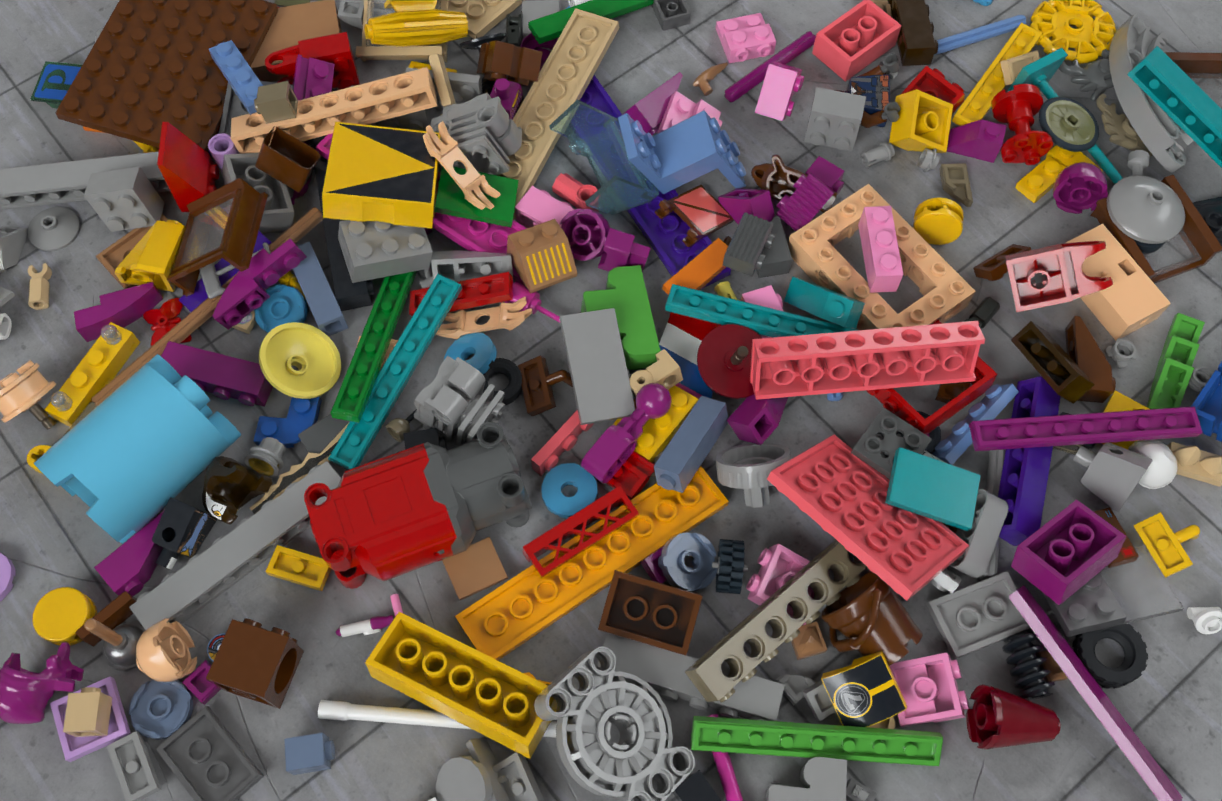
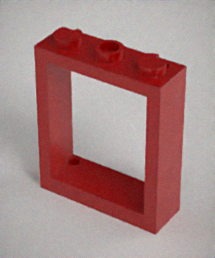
M937 320V321H935L933 324H942V323H941L939 320ZM978 356L974 369L976 378L975 381H971L973 385L926 419L893 388L866 391L870 395L875 396L883 404L884 408L927 435L984 394L993 385L997 373Z

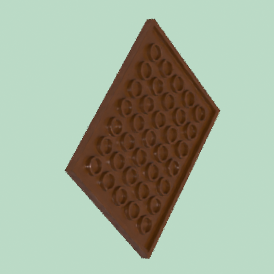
M119 0L55 112L58 119L157 148L160 145L162 122H169L202 149L209 152L208 142L214 135H217L220 129L228 81L211 57L209 48L232 40L251 67L278 12L277 4L264 0Z

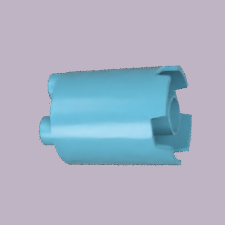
M157 354L50 447L48 451L34 462V465L55 486H61L71 496L76 494L90 507L86 514L112 538L123 544L154 518L167 505L170 497L175 498L211 464L215 457H219L241 436V433L221 413L216 411L213 414L212 410L206 405L211 401L210 398L195 382L186 375L181 377L165 359Z

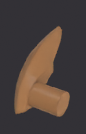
M721 63L708 68L695 79L693 86L699 87L705 96L711 94L713 90L708 82L713 80L728 63Z

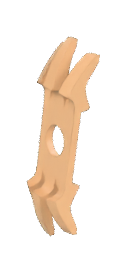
M443 121L438 124L441 140L435 134L432 127L428 125L425 128L427 133L423 135V139L430 156L435 157L461 188L468 202L481 210L485 207L490 210L495 206L482 192L494 198H498L501 195L500 192L488 184L484 175L478 173L459 149L458 142L449 135ZM459 161L466 167L464 175L455 172L453 168L454 162Z
M522 297L515 303L501 302L500 306L468 312L462 309L456 313H448L444 320L452 323L441 324L436 335L459 339L461 335L505 328L511 331L532 314V308L519 312L527 304L526 297ZM484 315L490 316L487 323L483 325L476 324L479 317Z

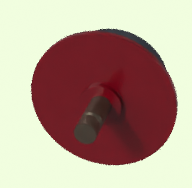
M727 324L713 329L704 337L697 352V366L704 383L713 392L736 399L754 395L753 386L750 383L752 339H762L758 333L742 325Z

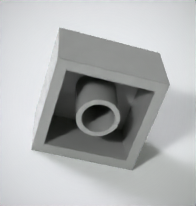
M816 87L804 142L837 148L839 150L853 151L862 121L866 96Z
M140 166L92 173L84 193L86 200L111 232L153 226L157 220L160 221L165 205Z

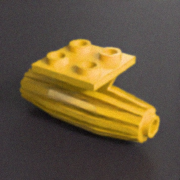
M387 0L384 3L385 9L393 8L395 12L370 18L368 24L364 25L366 39H370L371 43L376 45L396 47L436 45L467 37L468 20L464 12L435 9L437 0Z

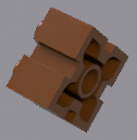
M497 40L483 43L480 48L477 74L484 75V79L495 82L497 79L504 78L508 81L519 83L522 86H529V82H538L542 51L517 47L513 44Z

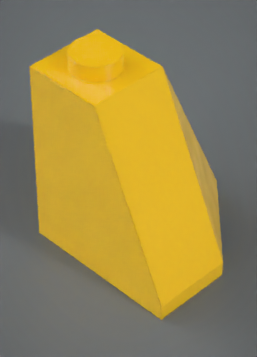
M157 220L116 268L115 275L119 281L137 286L153 282L159 290L175 292L176 285L168 281L167 277L172 274L171 271L185 226L175 220H167L166 222Z

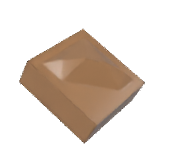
M817 621L798 628L800 634L791 641L797 660L827 651Z

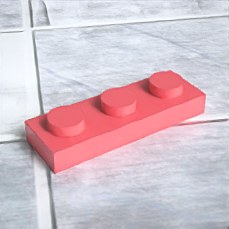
M576 410L531 459L532 469L540 476L546 470L550 471L559 462L558 457L565 450L570 451L576 444L577 437L583 430L585 432L588 431L594 423L580 425L578 410Z

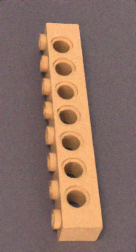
M428 67L299 100L297 115L293 119L266 124L262 114L257 112L231 118V140L240 154L259 153L264 138L273 127L272 137L276 127L298 140L306 141L333 134L335 122L368 125L437 107L435 86Z

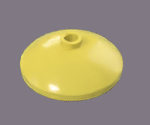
M297 322L279 325L265 336L260 345L259 364L262 373L274 388L285 395L300 399L319 397L327 393L340 376L341 358L336 345L324 332L314 326ZM291 366H296L299 371L294 370Z

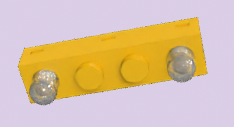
M112 322L109 325L103 326L100 337L60 390L51 395L50 403L44 410L55 420L71 427L87 405L92 402V397L115 378L140 344L134 333Z

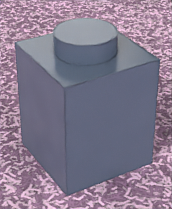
M324 733L284 739L287 772L292 775L331 769V760L335 759V747L333 740L329 741V737Z

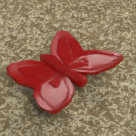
M180 298L169 299L162 304L160 309H151L143 314V318L147 323L153 325L151 330L155 331L151 338V346L181 321V318L177 317L180 315L183 307L179 301ZM191 334L181 343L190 342L192 340Z

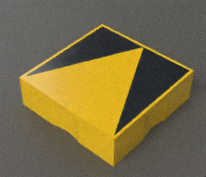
M335 122L322 192L323 218L361 222L380 221L393 225L432 228L439 161L435 157H431L426 148L423 135L427 132ZM435 132V134L440 139V134Z

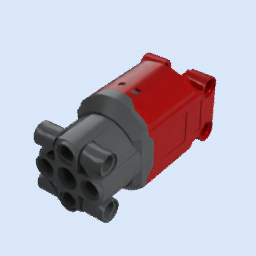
M485 422L478 428V440L446 450V448L426 442L345 471L338 487L330 490L323 483H314L306 489L304 501L310 517L313 535L323 560L334 570L342 585L350 589L358 588L364 583L366 573L382 581H387L466 551L474 539L476 531L503 521L516 528L522 527L527 523L530 516L529 509L532 506L513 450L508 445L503 429L498 423ZM327 497L323 504L315 505L318 498ZM352 567L357 568L354 575L344 577L346 570Z

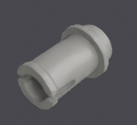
M882 142L878 147L862 152L861 161L866 168L883 160L890 161L891 157L895 155L894 148L891 143Z

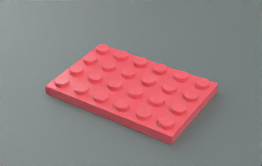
M835 434L770 472L767 480L779 492L795 503L802 512L810 516L824 531L833 536L847 551L856 556L871 572L878 575L894 592L901 595L906 601L959 558L969 547L964 540L942 522L886 504L890 480L851 453L852 448Z

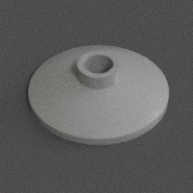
M48 208L32 219L28 227V238L40 250L57 251L67 247L76 239L80 231V221L77 215L68 208Z

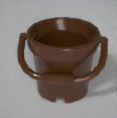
M873 572L865 574L854 585L840 592L841 597L831 605H826L822 611L821 617L829 625L830 642L839 652L858 650L863 657L882 651L889 666L909 653L906 647L910 639L917 645L923 636L922 631L915 624L893 589ZM837 629L846 639H837Z

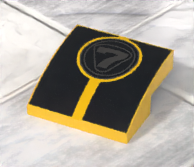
M882 651L854 659L852 665L823 673L821 677L843 726L869 727L907 709V704Z

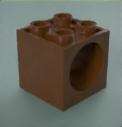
M244 618L243 622L232 619L206 679L226 692L280 709L304 651L297 645L298 640L290 637V633L283 629L273 627L271 631L261 628L262 624L257 621Z

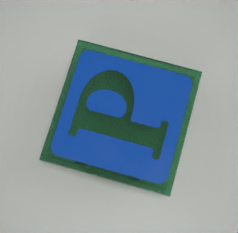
M45 61L30 100L46 102L50 107L58 109L82 65Z

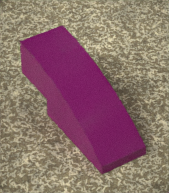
M150 282L100 295L101 305L74 311L76 330L86 342L96 340L110 322L124 328L141 318L146 311L153 309L163 300L162 294L155 284Z

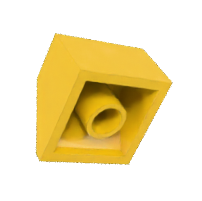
M917 89L896 96L895 102L898 103L901 110L898 112L899 119L896 122H892L889 143L907 151L922 152L925 148H928L930 150L936 149V153H946L953 104Z

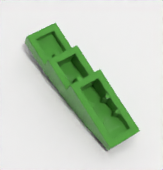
M1181 313L1174 315L1157 365L1147 408L1180 407L1194 370L1192 364L1199 348L1197 342L1205 322Z

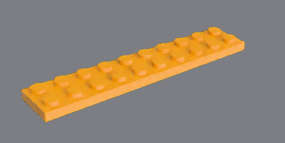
M702 466L699 467L683 493L666 490L656 483L630 500L639 512V516L542 578L535 567L531 565L457 614L455 618L476 650L496 660H500L611 585L615 570L625 573L630 572L641 564L640 561L663 547L671 537L691 531L726 507L729 501ZM622 505L610 513L609 516L622 518L630 512L625 505ZM601 519L585 531L595 534L601 532L605 520ZM608 521L607 527L615 522ZM575 536L561 547L573 550L579 546L581 536ZM584 536L583 542H585V541H587L588 539H590V537H585V536ZM556 551L539 560L543 568L554 562ZM559 552L558 558L562 557L566 553Z

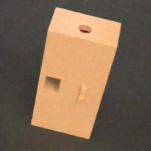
M1104 224L1066 242H1106V249L1098 251L1084 260L1082 272L1090 277H1111L1113 285L1080 298L1115 341L1158 319L1171 304Z

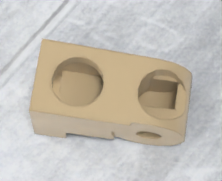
M665 349L656 354L657 362L645 370L636 371L631 375L629 384L635 399L638 391L646 384L658 383L670 389L683 380L680 366Z

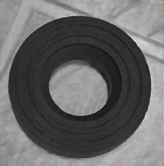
M496 358L494 362L493 360L488 365L490 368L483 374L486 380L483 393L488 387V381L491 376L504 374L508 377L509 384L505 389L501 390L504 392L502 402L508 405L514 402L522 391V374L518 366L512 361ZM494 390V394H493L492 400L494 399V397L496 396V394H497L499 391H495V390Z

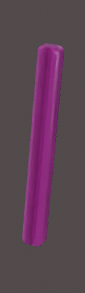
M811 31L806 32L727 88L724 97L729 102H734L765 79L770 63L778 62L786 65L814 45L816 36Z

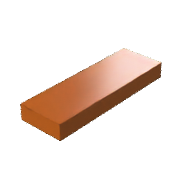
M717 238L665 282L662 290L669 295L672 284L695 290L702 289L726 268L723 266V260L728 245Z

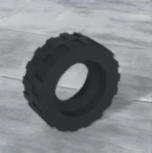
M1124 623L1076 635V640L1073 641L1072 647H1074L1075 654L1102 688L1108 689L1113 687L1115 689L1125 686L1138 679L1142 675L1141 672L1147 667L1148 653L1146 652V643L1143 642L1141 634L1136 632L1130 624ZM1108 638L1120 644L1124 651V661L1119 667H1107L1097 659L1095 647L1099 640Z

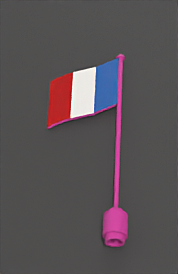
M518 281L513 282V300L504 301V303H515L522 297H526L527 304L519 312L532 308V314L539 311L560 323L559 316L540 306L541 300H539L540 294L538 292L530 293L525 285ZM670 312L659 346L661 351L665 349L680 366L683 380L675 386L698 399L701 396L712 399L713 391L704 383L698 370L697 352L704 337L710 331L722 325Z

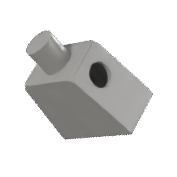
M1105 443L1097 454L1081 446L1073 458L1075 462L1088 468L1080 480L1081 483L1117 512L1120 511L1153 461L1146 456L1112 443Z

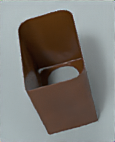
M273 127L263 140L255 167L295 191L300 192L311 177L320 154L314 148L276 127L272 137Z

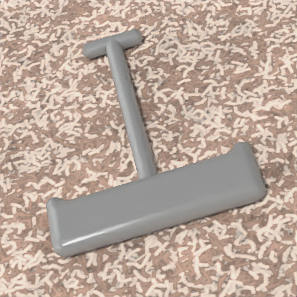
M263 243L264 249L271 254L268 243ZM213 262L199 269L209 299L224 293L225 288L221 287L218 276L234 269L233 265L216 271Z

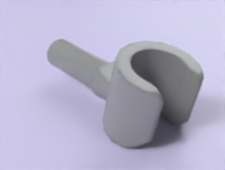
M430 267L429 269H424L426 279L419 281L421 289L428 288L433 283Z

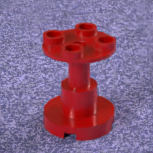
M1018 84L1013 86L1014 90L1007 93L1005 89L1000 91L991 101L993 117L999 122L1008 123L1009 129L1015 131L1016 134L1002 145L1001 156L1004 163L1035 165L1040 162V157L1047 154L1053 147V140L1048 133L1044 131H1031L1030 128L1034 124L1033 116L1039 112L1043 105V97L1039 88L1032 84Z

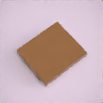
M490 537L470 545L462 553L442 560L459 600H463L508 579Z

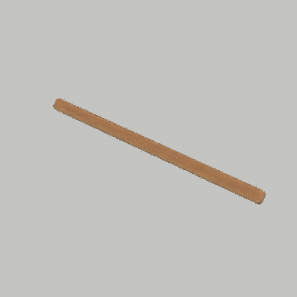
M316 207L309 210L269 245L271 253L288 239L297 243L323 220L322 212ZM236 274L221 287L226 289ZM222 294L213 299L207 298L94 395L91 399L95 405H99L155 355L161 356L168 341L180 344L213 315Z

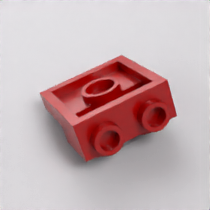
M927 65L901 93L904 94L916 89L953 104L952 114L964 102L965 96L964 90L957 83L953 82L951 84L945 79L942 72L935 68L932 70Z

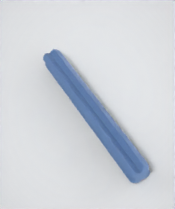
M1017 15L937 40V54L1014 31L1021 23L1027 24L1026 17L1024 15Z

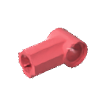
M561 173L555 179L552 186V191L577 209H592L599 213V192L595 186L584 185L567 173Z

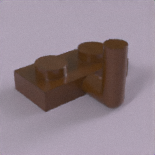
M541 355L518 365L522 374V390L527 414L531 416H536L556 407L552 385L563 381L573 387L570 373L562 369L549 374L546 358Z

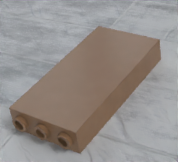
M323 0L278 8V12L251 65V69L260 81H278L289 76L267 71L265 59L271 53L298 45V41L342 33L335 0ZM277 60L274 61L271 65H277L282 63L283 61Z

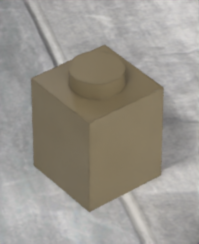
M284 81L258 87L254 105L257 113L262 114L266 124L296 118L298 100L289 82Z

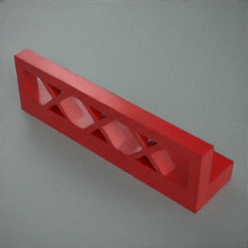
M618 486L523 546V554L528 562L533 564L542 578L639 516V512L622 487ZM622 503L630 512L622 518L609 516L610 511ZM595 520H605L601 532L595 534L585 531L586 526ZM608 521L615 522L607 527ZM573 534L581 536L579 546L573 550L561 547L562 541ZM584 536H585V537H590V539H588L587 541L583 542ZM548 550L556 551L554 562L543 568L537 557ZM559 552L566 553L562 557L558 558Z

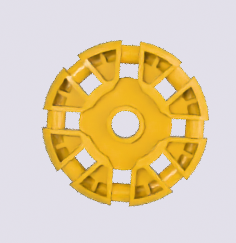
M1094 0L1043 1L1031 16L1032 23L1030 27L1042 32L1037 41V46L1041 45L1044 48L1043 52L1047 55L1063 48L1068 54L1065 60L1074 61L1077 59L1079 64L1096 61L1098 56L1102 57L1101 54L1104 49L1110 51L1112 38L1116 33V25L1109 12H1104L1102 5ZM1069 25H1075L1077 29H1074ZM1068 48H1075V51L1068 50Z

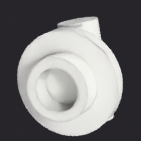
M1220 607L1187 608V616L1189 619H1192L1198 632L1214 634L1222 629V610Z

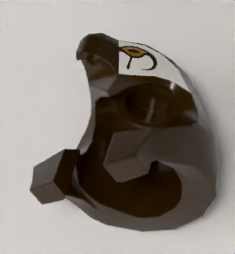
M224 456L215 457L206 471L202 503L205 510L211 516L230 525L237 519V512L251 499L268 493L273 482L266 475H262L259 479L253 471L232 458Z

